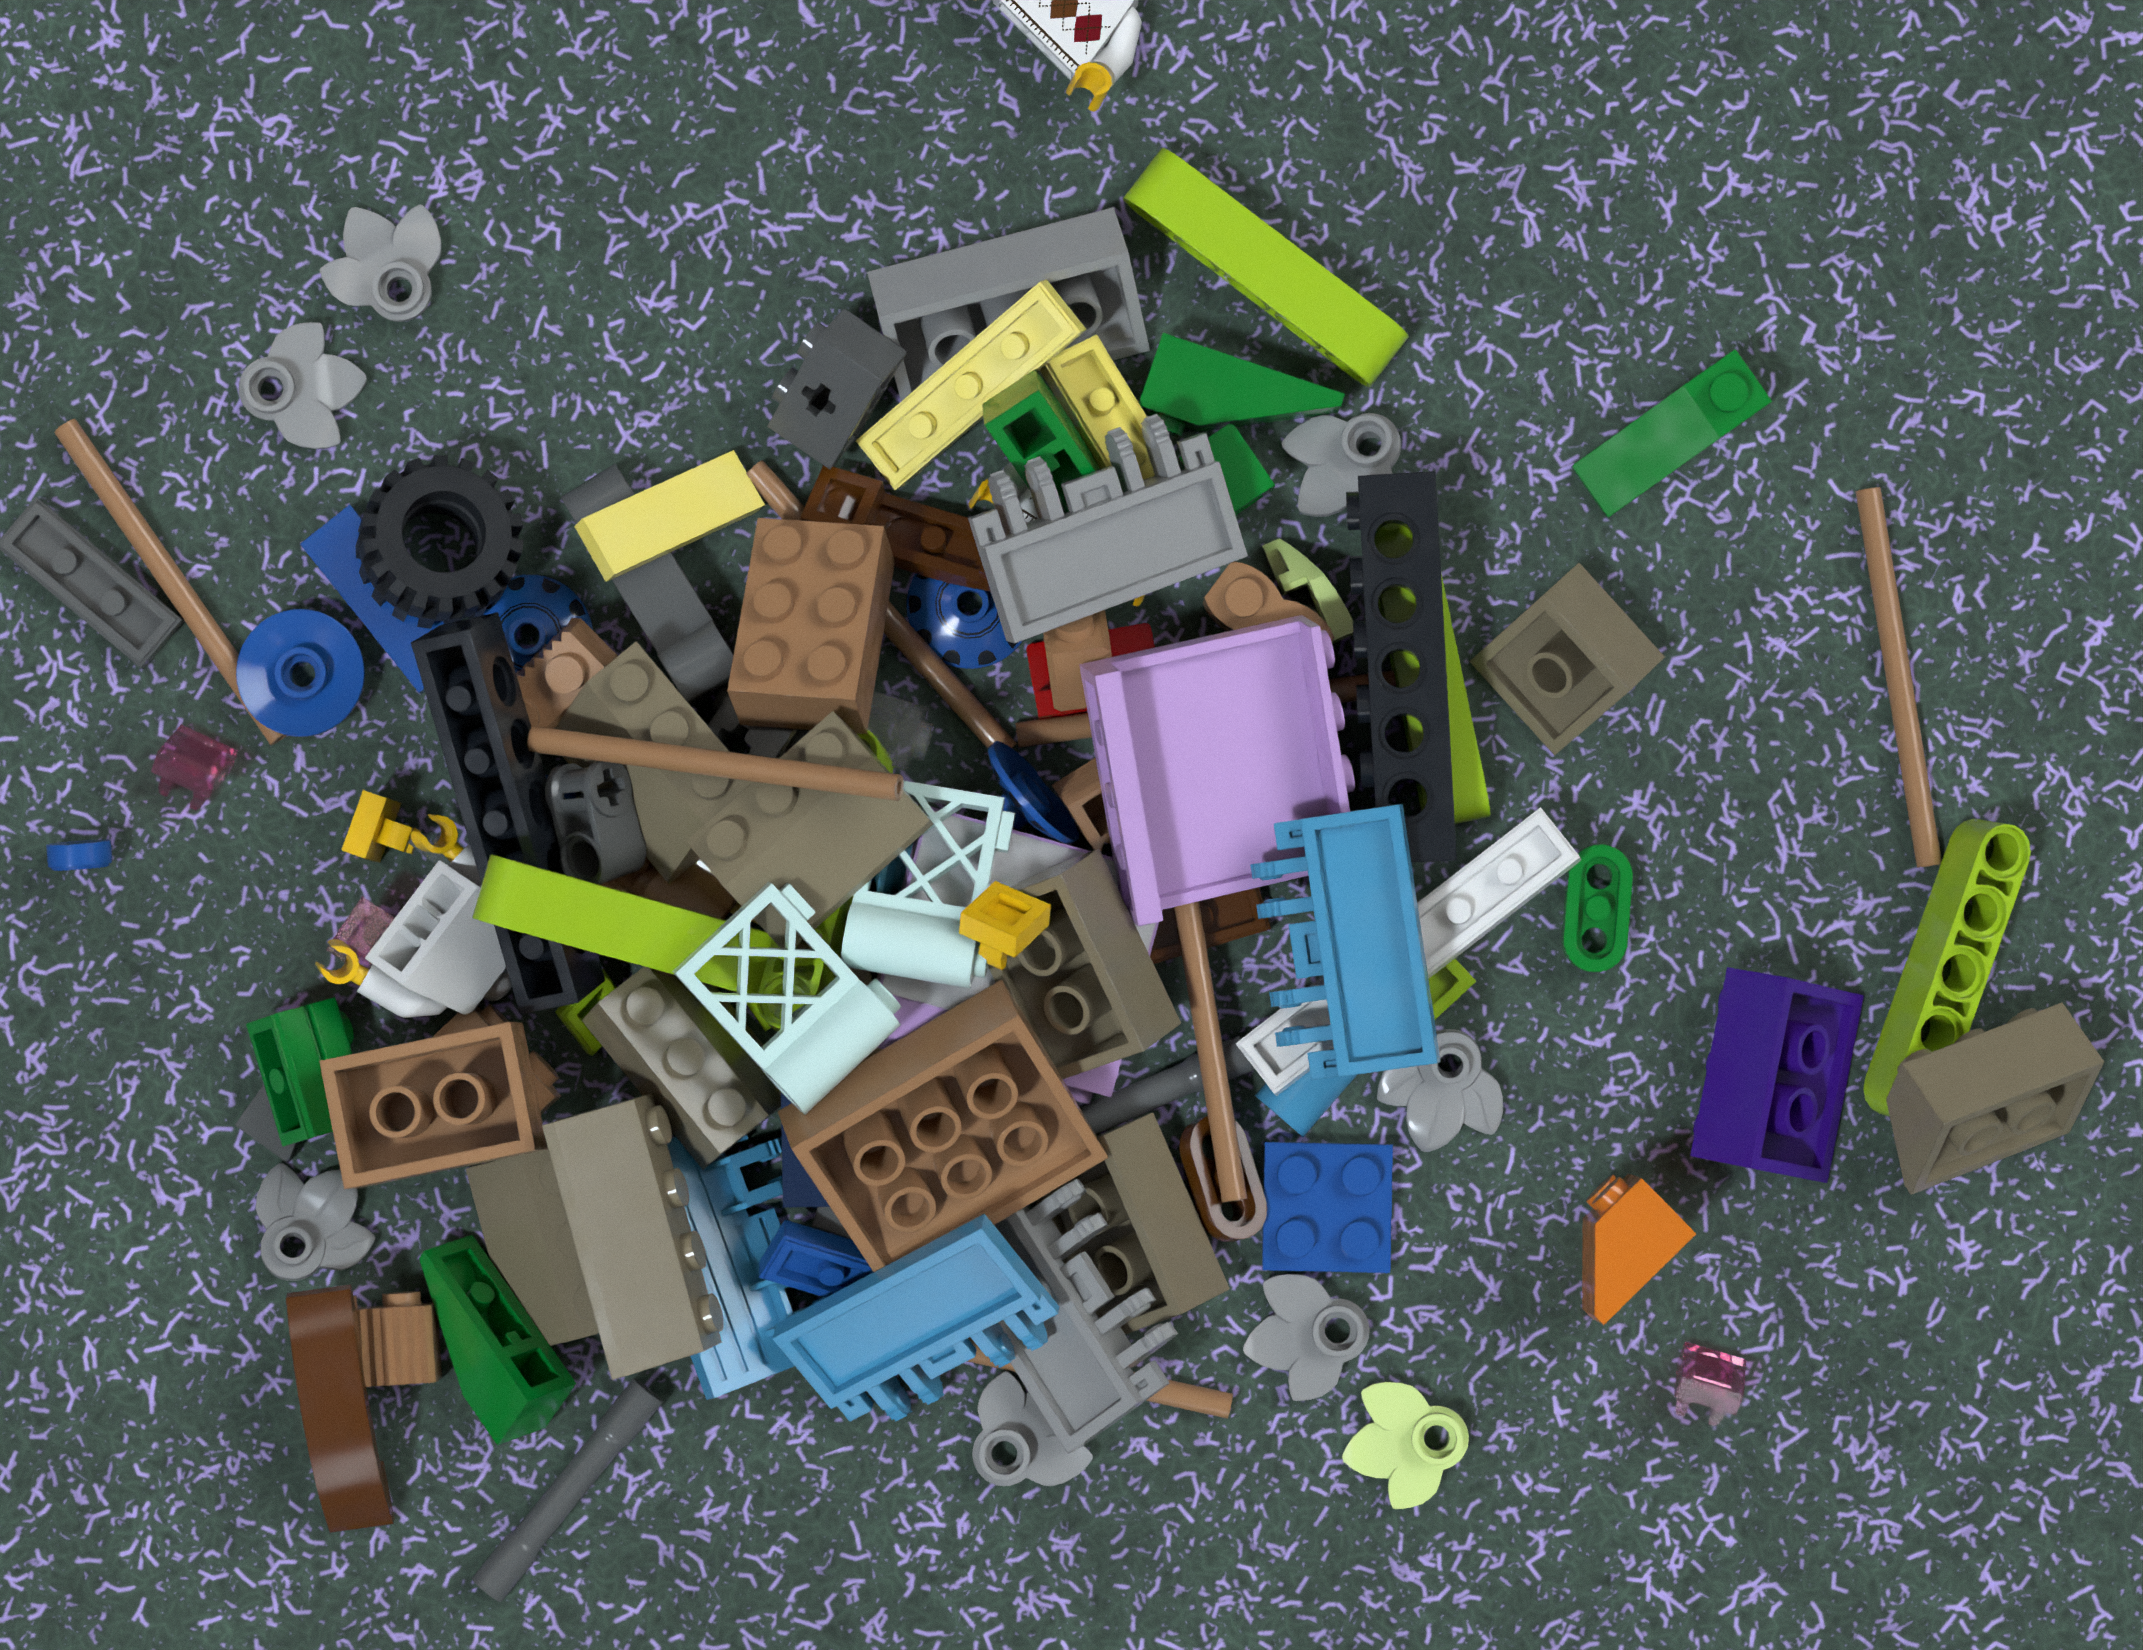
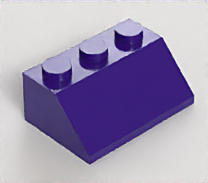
M1727 967L1723 989L1718 999L1719 1010L1711 1051L1706 1061V1077L1699 1113L1694 1122V1138L1690 1156L1828 1183L1864 995L1788 977Z

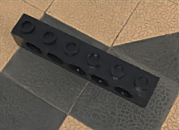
M1436 471L1358 476V491L1346 492L1348 530H1361L1362 556H1349L1351 595L1364 594L1365 620L1353 621L1355 659L1368 658L1369 684L1356 685L1358 724L1371 723L1372 749H1360L1362 788L1375 787L1376 808L1390 806L1388 801L1389 793L1396 783L1402 780L1418 782L1425 789L1427 803L1418 815L1405 817L1411 863L1456 861ZM1396 523L1403 525L1412 535V547L1402 557H1385L1375 546L1377 532L1387 524ZM1391 588H1404L1416 600V610L1412 617L1405 622H1390L1379 612V599L1385 591ZM1400 651L1413 655L1420 666L1417 680L1410 686L1403 688L1394 687L1387 683L1381 672L1384 660L1390 654ZM1410 716L1421 724L1424 734L1423 740L1415 750L1398 752L1388 745L1385 738V730L1389 722L1394 718Z
M496 612L439 625L412 641L411 646L481 883L490 854L565 875L560 863V849L551 811L545 798L547 778L540 754L530 752L528 749V734L532 727L499 613ZM494 925L520 1014L579 1003L605 981L597 953Z

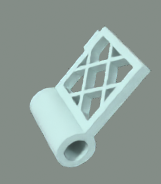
M904 781L903 788L917 802L922 811L934 823L923 834L935 827L954 855L923 876L904 850L898 856L916 881L896 895L869 891L871 880L853 895L852 904L847 916L841 960L848 968L971 988L974 976L986 977L989 964H987L985 958L978 954L980 942L959 934L960 914L966 907L943 904L930 884L961 864L975 884L972 897L973 902L989 887L995 851L1004 853L1009 851L1015 813L1003 811L1004 797ZM927 802L944 804L946 806L935 813ZM961 808L988 812L984 835L962 850L942 824V821ZM981 850L978 870L976 871L968 858ZM923 890L930 901L913 899L911 897Z
M767 882L672 972L756 1062L783 1095L800 1112L806 1115L901 1025L893 1015L901 1008V1005L877 979L874 978L867 986L858 979L809 925L807 920L816 912L789 883H786L778 890L772 883ZM770 903L786 920L785 948L749 947L751 920ZM739 932V947L724 946ZM796 932L811 949H795ZM714 955L738 956L737 993L710 992L694 973ZM749 956L784 957L782 994L747 993ZM795 957L821 958L837 976L818 995H793ZM720 1002H736L735 1018ZM747 1002L782 1003L781 1029L760 1047L745 1030ZM793 1004H807L792 1018Z

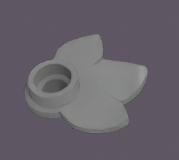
M419 204L408 211L398 225L395 226L391 221L377 213L352 207L348 211L343 231L344 249L347 257L333 260L322 266L319 270L326 287L340 302L348 306H372L378 314L390 321L406 322L417 318L426 310L430 303L432 285L428 274L439 260L442 252L441 237L433 216L423 205ZM401 279L409 281L412 286L409 298L402 302L393 301L389 296V289L392 283Z
M313 322L291 325L276 335L268 356L255 360L243 371L239 381V396L244 407L252 415L262 420L274 421L288 442L304 448L327 449L341 442L340 430L333 412L341 410L355 400L366 385L367 376L349 360L335 355L323 354L325 347L324 329L321 323ZM270 378H277L283 384L281 396L274 401L264 400L261 395L262 384Z
M1375 413L1361 414L1353 417L1348 422L1333 416L1320 415L1297 426L1281 443L1282 448L1291 457L1309 466L1304 474L1299 490L1298 508L1303 515L1314 517H1328L1343 511L1346 508V492L1358 491V476L1393 474L1391 468L1397 462L1401 452V438L1397 428L1388 418ZM1367 438H1376L1381 441L1379 451L1371 456L1362 455L1359 452L1361 442Z
M1444 1029L1436 1032L1440 1058L1446 1054H1455L1461 1058L1462 1063L1457 1070L1447 1072L1442 1070L1438 1063L1386 1070L1383 1071L1379 1080L1377 1100L1387 1105L1407 1106L1406 1120L1409 1134L1414 1143L1423 1152H1430L1448 1144L1459 1133L1463 1124L1479 1132L1492 1135L1497 1131L1501 1123L1503 1096L1500 1084L1491 1074L1481 1068V1052L1475 1040L1460 1030Z
M279 1163L263 1179L255 1206L257 1215L266 1229L261 1240L260 1251L265 1267L277 1278L286 1281H299L314 1274L318 1268L342 1271L359 1263L371 1249L375 1241V1235L360 1224L351 1222L356 1208L358 1193L357 1188L344 1189L341 1170L326 1171L310 1178L303 1184L292 1169L283 1163ZM290 1237L299 1238L305 1244L304 1252L295 1258L285 1256L280 1250L282 1242Z
M1282 1274L1268 1278L1263 1282V1290L1274 1314L1267 1316L1252 1330L1244 1343V1354L1264 1367L1275 1370H1289V1391L1293 1401H1305L1322 1397L1337 1385L1343 1363L1357 1357L1365 1348L1370 1333L1368 1319L1362 1309L1352 1301L1342 1298L1331 1299L1323 1286L1314 1278L1299 1274ZM1333 1318H1342L1349 1324V1334L1341 1342H1333L1325 1335V1326Z
M1004 1371L994 1378L983 1390L978 1403V1414L983 1430L974 1442L972 1457L976 1470L986 1481L998 1486H1011L1027 1478L1044 1486H1055L1076 1477L1089 1465L1093 1459L1092 1453L1083 1446L1068 1454L1030 1393H1024L1022 1386L1011 1373ZM999 1442H1010L1017 1450L1016 1459L1009 1465H1000L992 1457V1449Z

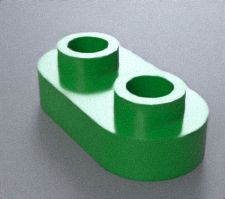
M1599 844L1579 851L1578 855L1581 861L1568 870L1566 875L1561 937L1562 949L1572 965L1586 972H1602L1611 969L1623 958L1628 944L1633 882L1632 868L1627 857L1621 851L1609 845ZM1593 865H1602L1609 871L1610 881L1603 889H1595L1587 881V872ZM1590 928L1600 930L1605 938L1603 948L1597 953L1588 952L1582 945V936Z

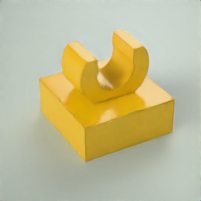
M363 790L342 851L379 863L386 846L414 854L416 846L411 840V831L414 830L421 833V830L395 821L401 806L400 802Z
M994 881L961 912L959 934L980 942L978 954L987 960V964L1003 970L1006 967L1007 955L1015 958L1049 926L1051 904Z

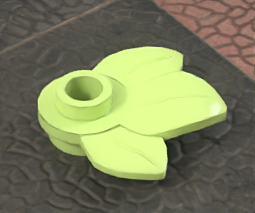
M1380 1382L1369 1385L1362 1389L1361 1395L1364 1406L1373 1422L1366 1424L1351 1438L1342 1454L1343 1462L1365 1476L1389 1479L1388 1494L1393 1509H1405L1421 1505L1437 1492L1443 1470L1454 1466L1464 1456L1469 1442L1467 1426L1463 1419L1452 1409L1439 1405L1429 1406L1421 1393L1411 1385L1401 1382ZM1439 1425L1447 1430L1448 1441L1444 1447L1431 1449L1425 1444L1424 1434L1431 1426Z

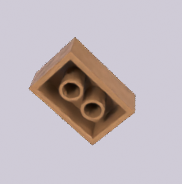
M769 518L757 519L727 689L740 725L812 730L827 715L834 711L856 733L867 734L895 565L884 526Z
M505 1022L319 1061L344 1189L363 1188L548 1150L542 1128L543 1122L523 1023Z

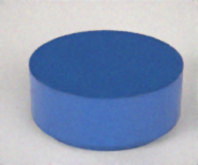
M109 839L46 844L48 867L54 871L100 868L110 866L109 863H112L111 840Z

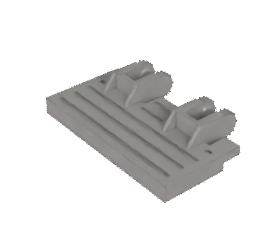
M1157 414L1144 418V421L1141 423V430L1155 476L1143 480L1136 455L1133 451L1132 442L1127 433L1121 427L1108 431V434L1104 437L1112 466L1061 484L1069 512L1065 514L1047 463L1041 459V456L1028 460L1026 465H1024L1026 480L1039 518L1027 523L1016 495L1015 485L1010 476L1004 470L990 474L988 486L995 509L969 517L968 520L1006 641L1011 643L1023 641L1248 556L1220 462L1214 460L1206 433H1199L1177 441L1185 469L1181 471L1164 420Z
M1077 1179L1059 1188L1031 1210L1026 1206L994 1225L1060 1306L1057 1315L1044 1321L1048 1342L1034 1351L1027 1349L1023 1345L1022 1340L1017 1338L1003 1320L998 1323L1003 1328L1004 1333H1007V1336L1011 1339L1012 1345H1014L1016 1358L1010 1362L1068 1454L1083 1447L1170 1384L1155 1360L1149 1362L1135 1373H1133L1131 1368L1142 1362L1178 1334L1171 1322L1160 1323L1144 1333L1143 1338L1131 1345L1122 1331L1121 1326L1147 1311L1151 1304L1156 1301L1149 1288H1144L1128 1297L1100 1319L1095 1312L1115 1298L1086 1251L1079 1253L1066 1264L1062 1260L1102 1232L1108 1224L1101 1213L1089 1215L1077 1222L1073 1229L1062 1236L1052 1221L1063 1210L1077 1203L1081 1196L1087 1192L1081 1181Z

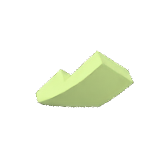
M1280 538L1262 545L1282 595L1284 596L1306 586L1318 615L1327 623L1333 633L1334 639L1332 644L1352 636L1353 620L1350 613L1325 574L1306 556Z

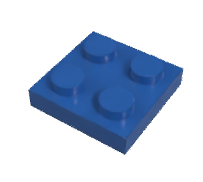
M1264 1142L1263 1192L1267 1202V1216L1262 1226V1270L1390 1273L1393 1145Z

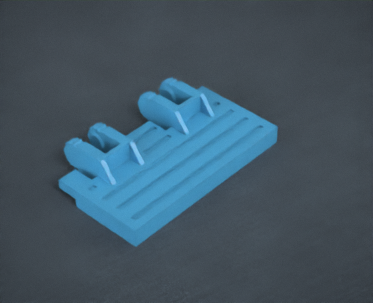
M1403 804L1274 823L1277 851L1304 847L1305 856L1250 864L1252 879L1259 878L1264 881L1282 878L1284 874L1308 871L1311 897L1290 900L1282 897L1265 900L1262 904H1256L1258 919L1314 911L1315 921L1288 925L1296 979L1323 975L1324 984L1269 992L1271 1007L1278 1006L1284 1009L1298 1007L1305 1002L1327 999L1330 1024L1313 1027L1299 1025L1286 1027L1280 1032H1275L1277 1047L1333 1040L1334 1049L1307 1053L1311 1080L1441 1062Z
M746 1135L739 1142L748 1139V1136ZM676 1137L672 1138L670 1143H667L673 1167L681 1170L688 1186L689 1203L684 1207L691 1231L698 1232L704 1244L706 1267L702 1269L708 1294L713 1293L717 1297L723 1313L724 1326L723 1330L719 1332L722 1342L706 1351L690 1356L706 1400L716 1398L794 1367V1364L772 1339L775 1326L782 1320L825 1298L820 1297L813 1300L812 1304L792 1311L785 1292V1288L788 1286L759 1278V1261L781 1225L774 1208L748 1217L746 1208L783 1195L782 1176L769 1180L767 1185L748 1191L740 1167L756 1161L765 1162L780 1156L782 1153V1137L728 1157L724 1153L704 1170H702Z
M983 1214L776 1324L772 1339L831 1409L837 1406L845 1417L852 1421L872 1411L873 1402L866 1395L865 1391H867L879 1407L885 1410L887 1416L896 1422L912 1412L911 1399H909L904 1387H901L900 1382L895 1377L899 1374L910 1389L918 1395L919 1399L929 1405L944 1396L943 1382H941L939 1375L976 1356L977 1349L970 1342L969 1337H971L985 1356L990 1358V1362L1001 1368L1009 1364L1016 1357L1011 1339H1009L1007 1333H1004L1003 1328L998 1322L1003 1320L1017 1338L1022 1340L1023 1345L1027 1349L1034 1351L1048 1342L1044 1321L1057 1315L1060 1306L989 1218Z

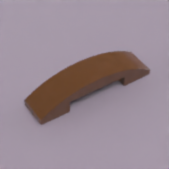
M824 465L822 466L800 517L801 521L884 526L895 560V567L939 581L991 591L967 517L886 494L883 481L836 467L828 469Z
M352 1285L287 1293L288 1325L300 1410L313 1475L329 1531L331 1533L394 1524L384 1461L379 1459L360 1356L362 1340Z

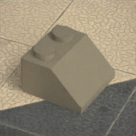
M1578 563L1469 662L1545 746L1556 755L1632 690L1665 656L1587 570Z

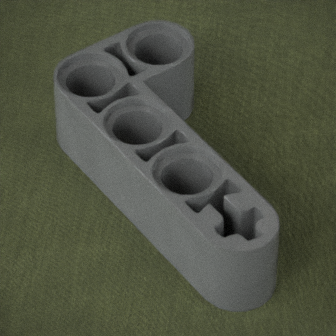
M614 463L563 495L561 499L575 522L578 523L582 518L631 497L635 493ZM672 552L612 579L657 651V656L690 706L694 707L729 683L734 651Z

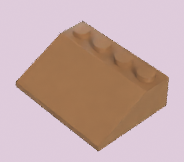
M1002 979L862 1061L806 1115L800 1112L792 1103L777 1111L792 1151L873 1272L983 1214L995 1225L1108 1158L1106 1151L1048 1053Z

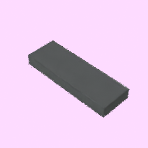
M35 497L0 539V550L142 669H145L184 623V620L38 497Z

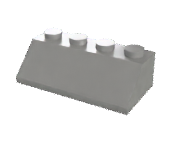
M1114 207L867 272L883 335L907 351L894 374L901 401L1035 285L1046 279L1087 329L1065 349L1094 335H1098L1112 360L1150 351L1130 257ZM1038 371V373L1040 374V376L1042 377V379H1044V377L1042 376L1041 372Z

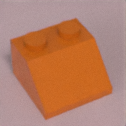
M1627 1174L1623 1179L1611 1175L1586 1199V1202L1593 1209L1583 1218L1582 1309L1592 1319L1602 1325H1605L1696 1235L1684 1220L1641 1177Z

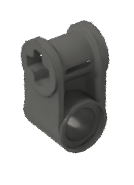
M595 761L589 768H582L573 763L561 764L552 769L546 780L545 798L551 811L560 849V863L564 874L601 885L639 871L645 862L646 843L640 831L632 797L631 779L622 764ZM603 782H612L613 784L611 788L597 789V785ZM580 791V795L575 798L566 799L564 797V793Z

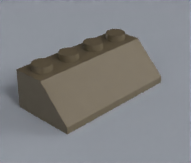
M653 1093L585 1111L542 1125L612 1380L706 1351L721 1343L719 1332L723 1330L724 1326L722 1309L717 1297L713 1293L708 1294L702 1269L706 1267L704 1244L698 1232L691 1231L684 1207L689 1203L688 1186L681 1170L673 1167L667 1143H670L672 1139L670 1121L665 1109L661 1105L656 1106Z

